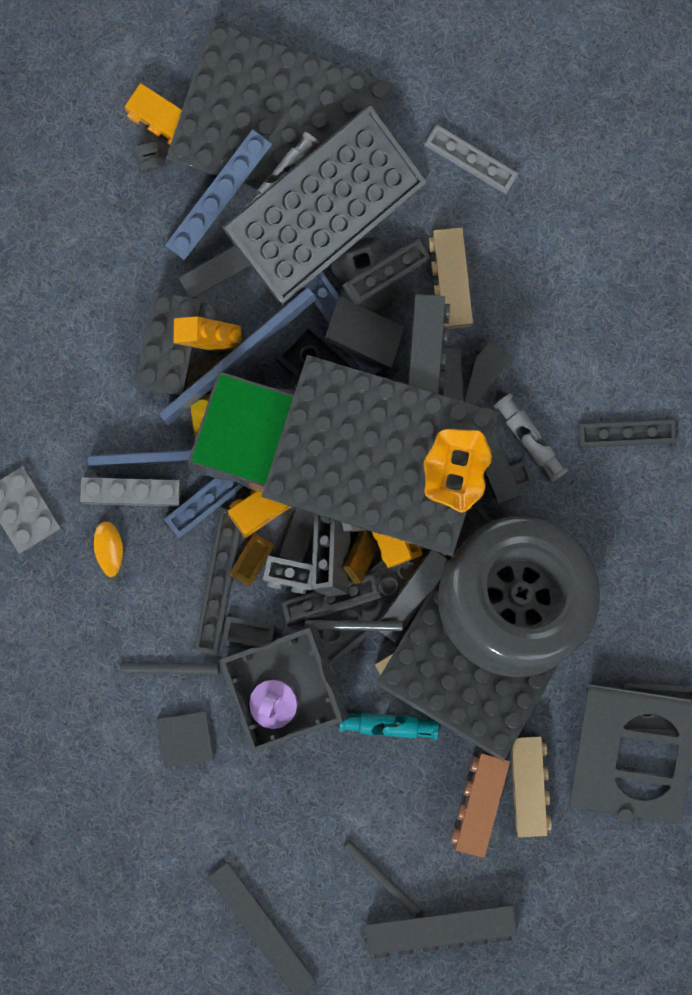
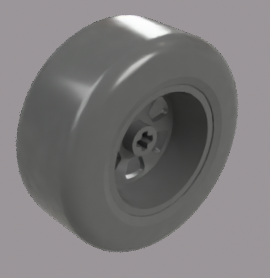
M529 516L503 517L484 524L475 530L448 560L443 570L438 590L441 621L454 646L462 655L478 667L506 677H527L541 674L563 662L587 639L595 624L600 603L597 574L583 547L562 528L543 519ZM505 567H509L513 575V581L509 583H504L497 576V572ZM523 570L529 571L538 580L533 584L525 582L522 578ZM488 588L501 591L502 601L492 604L488 597ZM540 590H546L549 605L538 603L535 593ZM508 609L515 614L513 625L499 615L503 610ZM529 610H533L541 619L539 623L533 626H528L525 620L524 613Z

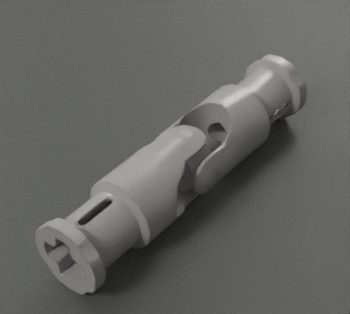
M304 132L303 139L286 154L271 176L257 190L258 194L251 203L287 173L284 170L287 166L290 165L291 170L321 145L320 142L309 133Z
M510 393L498 401L494 408L500 410L507 420L506 424L522 445L527 448L538 467L544 469L550 477L549 482L552 484L569 470L563 468L555 457L556 453L541 437L540 432L525 411L519 409L512 399L513 395ZM524 426L531 432L523 436L521 427Z

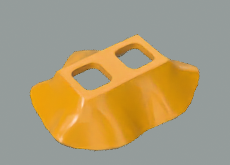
M445 429L437 434L435 442L425 457L423 464L425 471L424 492L429 499L449 506L461 513L466 512L481 498L485 491L484 472L489 467L492 459L490 447L481 431ZM454 450L469 453L466 466L452 464L451 459ZM452 474L463 477L461 490L457 491L446 488L448 475Z

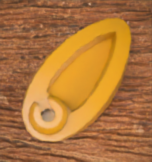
M102 522L97 526L94 534V552L101 569L109 577H114L119 572L123 556V545L116 527L110 522Z

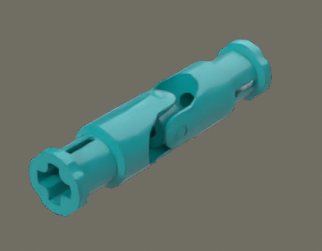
M361 712V714L347 713L349 719L340 722L339 732L348 730L359 731L360 734L395 736L412 739L429 737L437 740L439 722L435 720H421L415 716ZM384 723V728L378 727L376 725Z

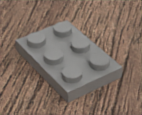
M23 466L0 480V524L19 554L61 529Z

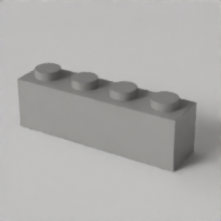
M81 477L80 502L82 504L180 507L181 482L180 480Z

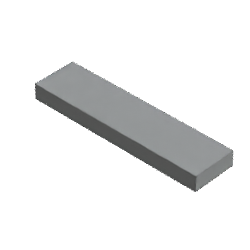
M438 124L435 125L424 143L425 147L505 195L519 175L518 172Z

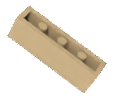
M463 228L434 230L433 237L429 238L430 252H435V261L431 262L432 275L437 276L438 285H434V295L445 296V304H450L449 324L444 323V328L472 327L473 319Z
M541 737L517 738L511 748L516 837L547 836V830H551V817L546 815V805H550L549 791L544 789V781H548V767L543 766V756H547L546 741H542Z

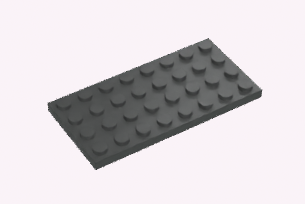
M369 105L226 223L222 229L279 304L283 305L427 182L371 105Z

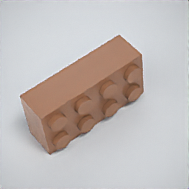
M478 753V757L472 758L469 771L473 772L471 781H466L463 795L467 796L465 805L460 804L457 819L461 820L458 829H453L450 841L451 844H454L453 848L456 851L485 858L510 761H502L496 757Z

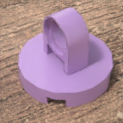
M277 679L264 681L256 686L249 702L250 712L255 721L263 727L270 729L282 728L292 722L299 708V700H297L294 688L287 682Z

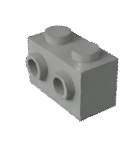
M268 556L263 581L268 582L267 587L282 589V585L292 587L291 592L305 595L306 590H312V565Z

